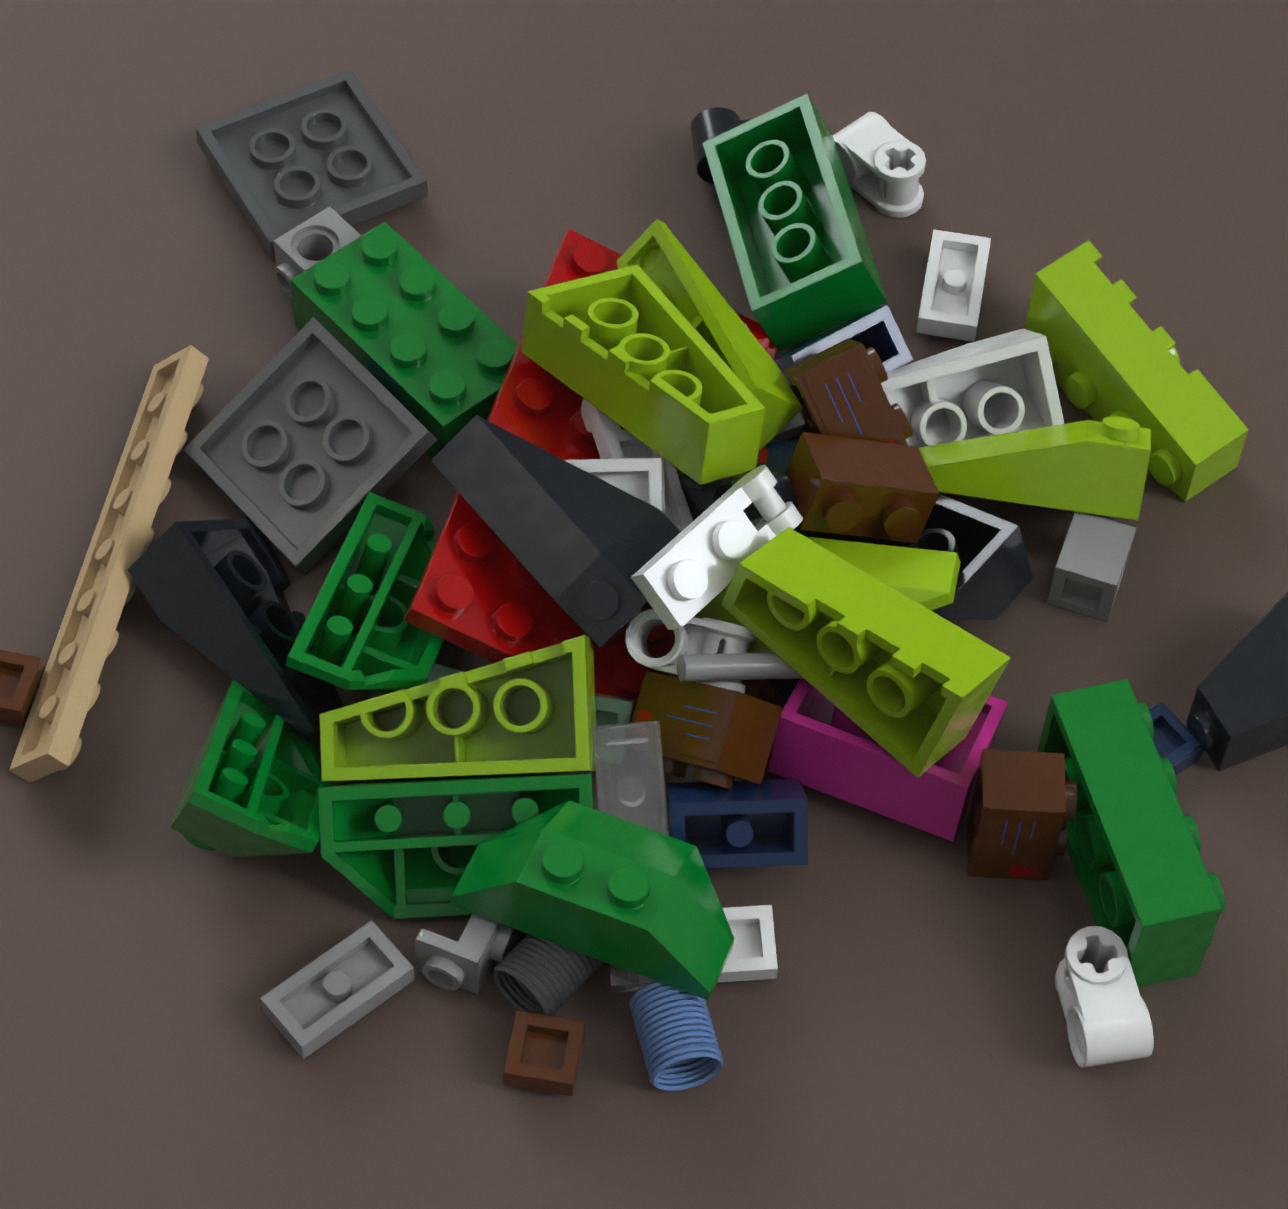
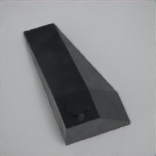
M478 415L431 460L547 593L600 648L612 647L626 633L630 622L640 612L652 608L631 579V576L681 532L660 509Z
M939 494L917 544L829 533L835 540L956 552L961 563L954 601L949 605L931 610L947 619L996 620L1033 579L1018 525Z
M250 518L175 522L127 569L140 588L143 602L151 611L157 614L164 624L304 737L320 735L319 714L343 707L334 684L285 665L288 654L306 618L304 613L295 610L291 612L283 593L291 584L287 573Z

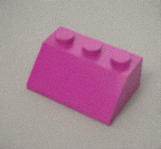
M800 678L781 713L768 772L786 779H799L802 785L953 842L970 807L982 749H992L1008 702L990 695L966 738L917 778L807 680Z

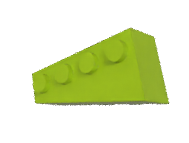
M1088 240L1035 273L1024 329L1047 337L1056 385L1065 392L1067 398L1075 407L1085 410L1098 422H1102L1103 418L1110 416L1125 417L1138 422L1140 428L1151 430V453L1148 469L1158 483L1169 487L1186 502L1238 466L1249 429L1198 369L1189 373L1184 370L1180 365V358L1174 347L1175 341L1162 326L1153 331L1131 307L1137 296L1122 279L1114 284L1109 281L1096 265L1101 260L1102 255Z
M638 264L527 291L522 343L523 354L700 485L748 472L756 468L766 408Z
M790 527L738 564L721 602L723 608L917 778L966 738L1011 657Z
M586 635L533 652L503 659V661L473 670L441 677L438 680L406 690L402 689L319 714L322 782L598 771L593 640Z

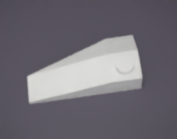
M1026 329L968 343L887 371L888 380L881 383L890 405L897 403L909 421L913 436L906 439L908 446L919 448L1065 424L1047 337Z

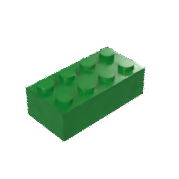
M808 93L703 142L751 311L775 347H778V351L888 303L833 135Z
M385 221L290 280L295 327L300 331L314 317L438 439L426 451L432 459L476 415L487 420L518 344Z
M1128 679L1052 694L1037 752L1064 754L1065 780L1076 781V815L1073 822L1067 821L1066 850L1095 926L1109 929L1122 939L1127 948L1129 961L1137 987L1139 988L1198 974L1207 948L1212 944L1213 932L1219 916L1225 910V897L1219 878L1213 872L1207 873L1200 856L1201 841L1197 824L1190 814H1183L1177 800V781L1172 764L1166 757L1160 758L1153 742L1154 727L1150 711L1144 702L1137 703Z

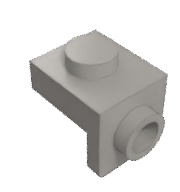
M472 913L458 942L429 930L420 929L414 941L416 968L423 973L426 979L440 988L446 990L462 988L479 995L495 962L500 963L514 948L519 930Z

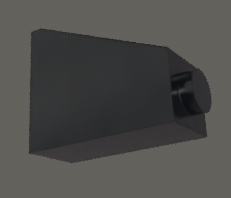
M1288 591L1197 687L1187 717V728L1201 744V752H1207L1218 771L1288 745Z

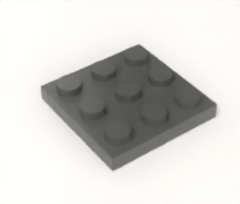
M351 69L195 128L198 145L271 258L275 257L273 240L329 206L348 224L354 226L428 196L427 179Z
M313 317L211 420L184 450L291 563L306 574L352 527L368 493L372 492L383 496L438 439Z

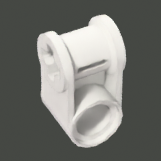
M876 112L866 113L833 135L849 186L873 204L880 213L889 217L901 218L915 214L921 208L924 192L919 183V177L924 173L926 158L925 153L919 146L897 132Z
M648 609L640 612L630 622L626 630L625 643L629 654L636 662L658 672L678 677L677 660L680 655L748 653L750 643L757 642L758 637L744 626L703 617V619L693 617L682 628L673 629L675 644L672 650L666 656L653 658L647 649V638L656 626L664 623L654 609ZM741 680L694 681L744 693L746 688Z
M1088 926L1078 930L1070 937L1065 950V958L1059 963L1054 976L1055 988L1067 1022L1068 1039L1076 1063L1081 1068H1088L1151 1056L1154 1048L1151 1018L1147 1006L1140 996L1125 944L1117 934L1101 926Z

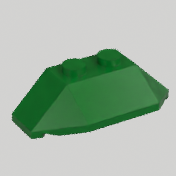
M372 492L368 493L288 654L286 666L346 690L409 689L426 683L444 639L404 621L436 544V540L433 537L435 530L427 514Z
M233 680L190 770L170 828L182 833L189 843L200 849L208 851L218 850L231 857L312 853L320 836L318 788L330 787L333 783L322 782L321 760L313 745L301 733Z
M512 774L397 780L319 787L321 857L393 919L472 915L469 911L450 905L451 895L478 844L568 800L593 808L592 774Z
M571 800L478 844L451 895L450 901L452 906L708 1001L734 946V935L697 846Z

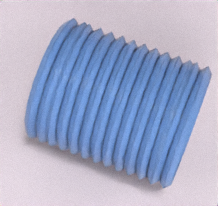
M657 981L639 989L629 1001V1008L633 1016L632 1020L634 1021L639 1045L643 1053L644 1064L650 1078L649 1082L654 1087L666 1091H680L696 1087L715 1077L723 1067L724 1061L721 1057L722 1053L719 1049L715 1031L713 1030L714 1025L708 1012L707 1001Z

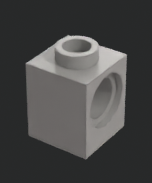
M330 206L273 240L276 261L273 275L281 291L290 299H292L290 284L292 278L361 236Z
M1075 512L1055 567L1047 603L1108 622L1128 562L1136 527L1119 523L1107 516Z

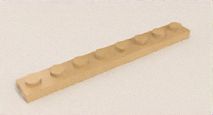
M192 345L155 364L150 374L9 771L29 783L57 771L65 770L73 763L81 749L82 739L79 735L86 714L95 704L100 694L101 687L98 680L105 659L117 644L119 632L116 630L123 607L130 600L136 589L137 584L127 569L141 557L152 542L154 530L151 526L156 511L170 490L171 480L168 477L175 457L186 443L188 433L185 430L192 408L198 403L204 391V385L201 381L209 358Z

